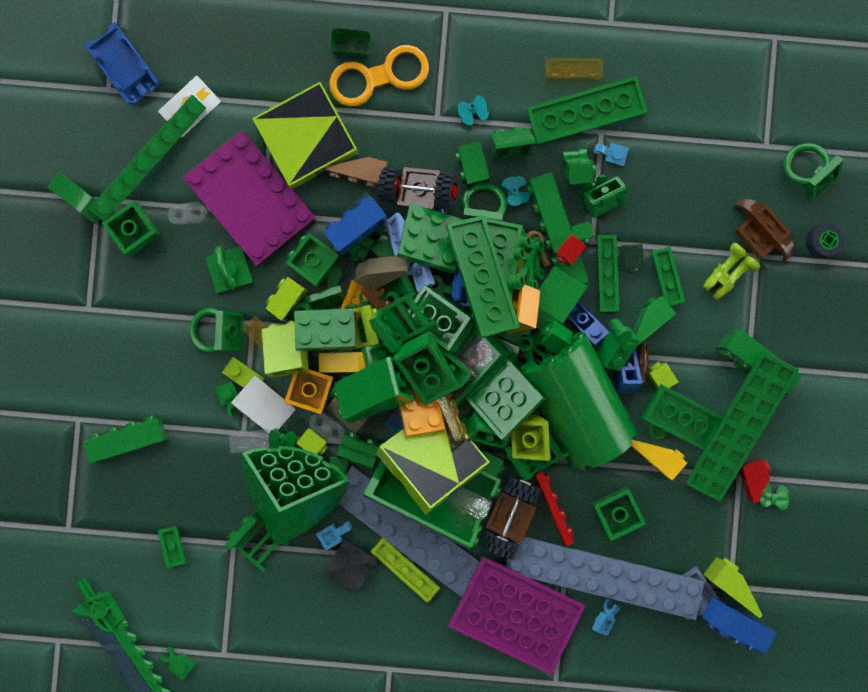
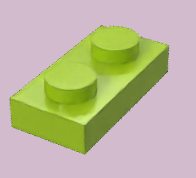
M232 357L222 371L223 374L243 388L254 376L262 382L265 380L264 377L235 357Z

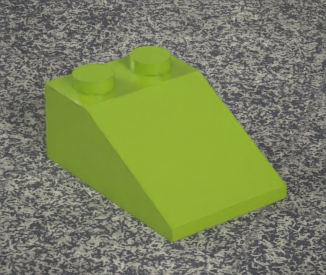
M716 557L703 575L761 618L762 613L743 575L738 572L739 567L725 557L723 560Z

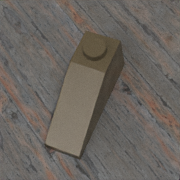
M397 256L368 259L357 266L355 282L362 286L366 285L370 289L371 283L376 280L378 284L374 287V290H377L407 273L410 261Z

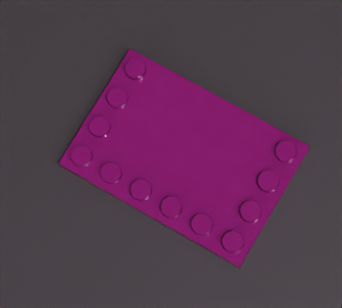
M243 130L182 177L256 266L260 265L316 219Z
M482 555L448 626L552 675L585 608V604Z

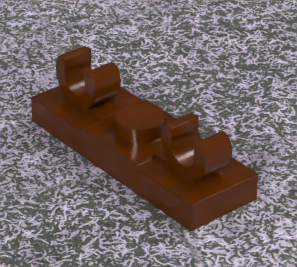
M375 280L371 283L370 289L364 285L361 288V293L377 309H380L390 302L387 299L383 301L378 297L384 294L385 289L382 288L380 291H375L374 287L378 284ZM398 311V316L400 317L404 325L407 327V325L405 324L407 323V321L404 318H402V314L400 313V311Z

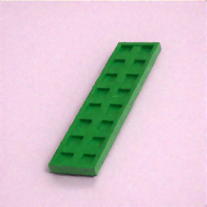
M761 351L685 481L686 485L721 502L799 372L797 367Z

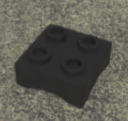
M345 538L324 574L342 583L357 594L378 558Z

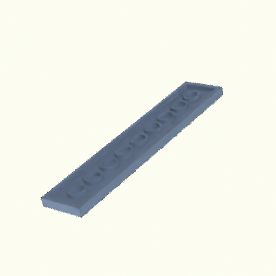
M352 466L345 475L349 480V485L339 505L462 597L479 561L452 540L364 497L363 495L371 479Z
M526 536L523 543L512 540L519 544L513 560H507L506 567L531 579L693 620L697 618L704 580Z

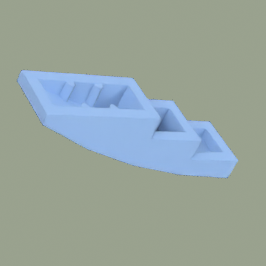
M395 213L385 222L395 256L398 253L405 224L400 213ZM410 261L406 275H413L417 292H420L424 285L429 288L432 287L435 282L429 266Z

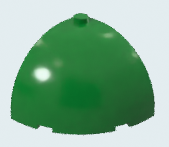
M288 446L270 449L261 447L242 453L243 471L250 496L262 523L276 546L303 534L321 522L339 504L349 485L348 478L338 467L324 461L322 456L304 449Z

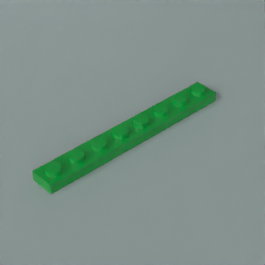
M190 95L88 209L104 222L205 111L206 107L197 98Z

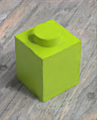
M656 362L649 367L648 376L656 389L659 388L660 384L671 388L678 383L667 363L660 364V362Z
M311 427L305 431L297 442L304 450L319 454L320 456L328 448L326 446L328 440Z

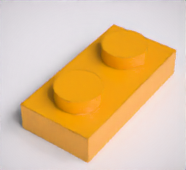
M352 280L341 309H345V306L349 303H355L358 308L361 307L359 294L363 286L355 282V280ZM361 312L355 313L357 322Z

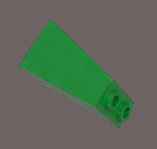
M390 356L334 383L336 388L335 397L339 401L340 406L339 415L344 421L350 423L415 401L410 383L394 362V358Z

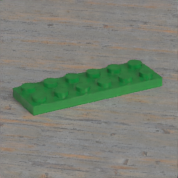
M637 76L526 108L537 146L648 113Z
M485 215L447 224L446 230L480 339L519 329L520 325Z

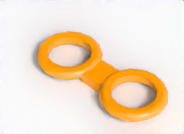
M411 45L398 46L387 55L384 64L368 69L363 64L354 61L345 62L337 66L330 77V92L334 99L342 105L349 107L359 106L365 103L371 97L373 90L378 87L392 84L394 87L402 90L417 88L427 78L429 63L425 54L417 47ZM408 53L419 59L421 72L416 79L404 82L394 76L391 67L397 56ZM348 70L359 71L366 78V89L357 98L344 97L337 89L338 78Z

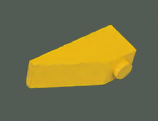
M362 352L319 353V373L358 372L366 368Z
M631 440V447L670 480H673L687 464L683 459L685 456L677 449L673 451L668 448Z

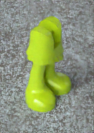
M733 243L730 246V256L723 265L718 264V268L714 269L703 285V288L708 291L718 281L722 284L712 295L716 300L731 291L734 287L733 284L746 271H757L761 267L755 259L746 256L738 267L728 275L727 272L746 255V251L737 243Z

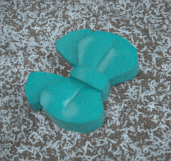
M477 96L474 102L469 104L460 102L458 105V114L462 119V123L467 126L473 125V114L475 113L483 122L488 118L487 103L481 96Z
M521 176L508 177L502 181V187L508 191L509 196L506 200L507 205L510 207H516L522 203L526 204L530 199L527 192H519L518 188L527 183Z

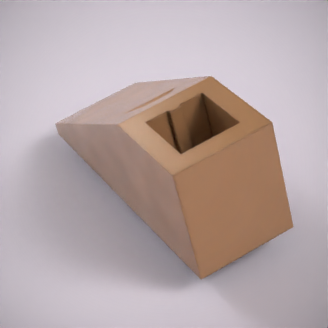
M367 157L327 166L326 171L330 173V177L336 179L345 177L351 183L359 184L360 181L366 183L367 187L377 189L379 186L377 182L380 180L379 174H381V170L384 167H388V163Z

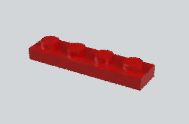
M538 471L534 477L539 488L542 489L541 493L563 544L569 546L573 544L572 538L574 534L570 526L566 527L564 522L566 516L563 509L559 510L557 506L559 500L555 491L551 492L549 476L547 473L544 474L542 471Z

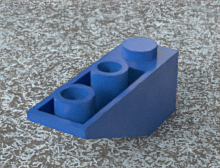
M579 301L567 317L578 332L586 333L593 348L597 351L609 331Z

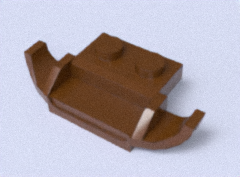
M751 199L739 200L734 207L742 209L747 215L744 216L746 221L734 231L759 260L764 258L771 250L776 251L777 249L783 255V262L789 259L793 254L794 247L790 230L766 204L763 205Z

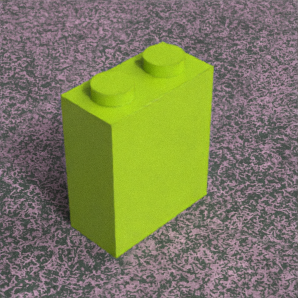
M289 321L285 325L272 324L268 326L269 328L262 329L264 370L266 375L276 378L309 372L307 351H296L295 321Z

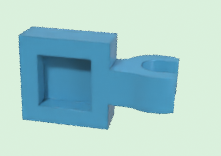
M597 143L593 153L605 156L604 162L623 167L629 148L610 143L609 147Z
M349 521L338 528L333 523L319 531L316 535L324 549L328 550L342 542L343 538L341 535L351 530L352 526Z
M606 599L604 602V613L600 612L592 627L597 633L608 636L616 621L614 616L620 610V606L614 604L611 608L613 601Z

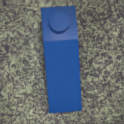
M634 349L621 371L614 370L617 394L636 393L643 384L636 349Z

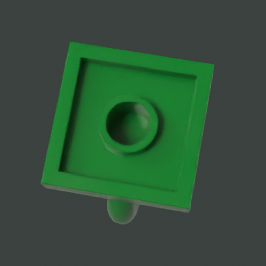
M803 143L789 150L783 161V169L786 176L792 182L808 186L806 197L812 202L840 177L844 159L837 155L831 160L828 152L823 147L813 143ZM802 151H813L820 155L823 160V165L819 166L810 178L796 175L791 168L793 157Z
M489 183L474 184L462 196L461 204L464 211V220L485 215V218L502 221L507 209V200L505 194L497 186ZM477 191H490L499 199V209L497 212L471 209L469 206L470 197Z
M216 246L215 254L205 257L216 294L254 283L245 252L240 246L227 251L222 246Z
M215 308L200 310L195 314L190 323L189 334L191 342L196 349L207 354L220 350L242 351L244 313L219 311ZM208 315L216 317L215 345L212 346L202 344L197 335L199 322Z

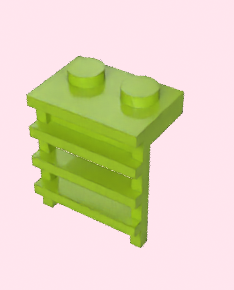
M373 304L354 309L356 341L354 349L382 343V339L377 332L373 331L369 322L378 310ZM356 312H361L367 338L365 343L361 342L355 316ZM338 349L339 352L352 350V349Z

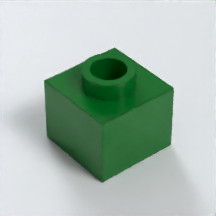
M590 221L570 227L573 235L584 244L589 243V239L594 237Z

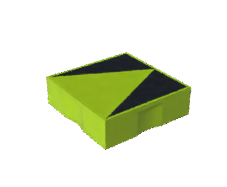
M321 82L252 118L292 190L315 178L319 173L326 170L327 166L340 164L359 154Z
M440 402L439 405L445 426L444 431L406 438L404 429H402L382 444L376 453L391 473L403 483L408 494L426 515L447 499L455 489L466 484L485 469L489 463V460L473 441L468 439V435Z

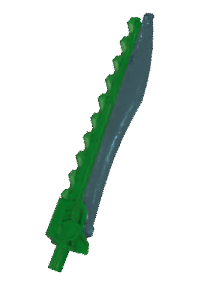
M86 577L77 582L75 585L85 600L78 604L77 607H74L72 611L78 617H83V625L90 630L109 655L130 691L170 692V690L161 687L162 676L152 672V669H154L153 662L144 659L145 649L135 644L137 641L136 634L126 630L128 621L125 620V616L111 593L108 591L95 594Z

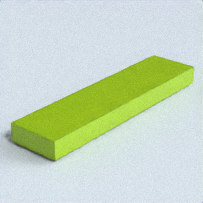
M382 538L370 551L427 603L440 590V587L386 539Z

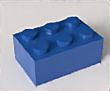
M372 196L369 199L367 197L363 198L357 203V208L353 211L349 209L341 216L342 219L337 223L334 221L326 227L327 231L324 234L341 255H344L387 221L385 213Z
M712 597L702 615V618L708 621L707 626L716 631L719 629L718 633L727 639L733 637L732 640L741 646L747 644L746 647L755 653L759 650L766 654L777 634L752 616Z

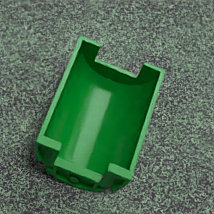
M578 332L572 336L571 346L563 348L560 354L555 357L546 358L541 365L535 362H528L521 367L520 371L546 398L537 408L543 419L549 422L550 426L548 428L561 452H568L569 455L565 459L569 466L576 470H584V466L590 465L591 468H595L624 453L632 445V438L635 439L637 437V430L586 333Z
M397 428L394 435H396L401 430ZM381 460L363 496L468 549H474L479 540L477 536L482 528L479 524L481 519L485 520L489 512L487 506L493 497L497 498L501 487H499L501 479L482 470L466 484L455 489L447 499L426 515L408 494L403 483L391 473Z

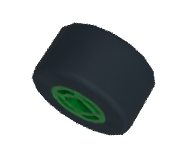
M824 223L814 227L806 238L809 252L820 259H827L838 255L846 244L844 231L833 223Z

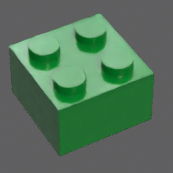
M132 201L102 222V225L122 253L129 257L161 236L143 208L135 201Z
M623 487L591 503L610 541L646 525L627 487Z

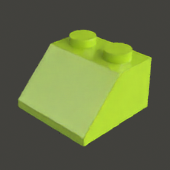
M289 277L286 280L283 278L277 286L279 290L275 295L272 294L266 302L268 304L266 309L284 322H288L293 315L294 306L302 302L309 292Z
M529 415L511 434L512 456L517 459L550 461L548 421L538 415Z

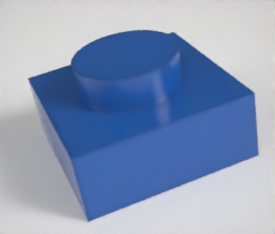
M397 409L393 411L384 423L393 432L397 428L400 430L404 429L400 412Z

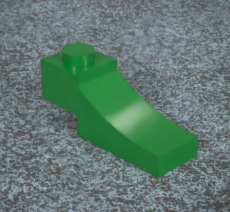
M59 172L47 188L69 203L87 219L97 224L100 218L88 209L96 199Z

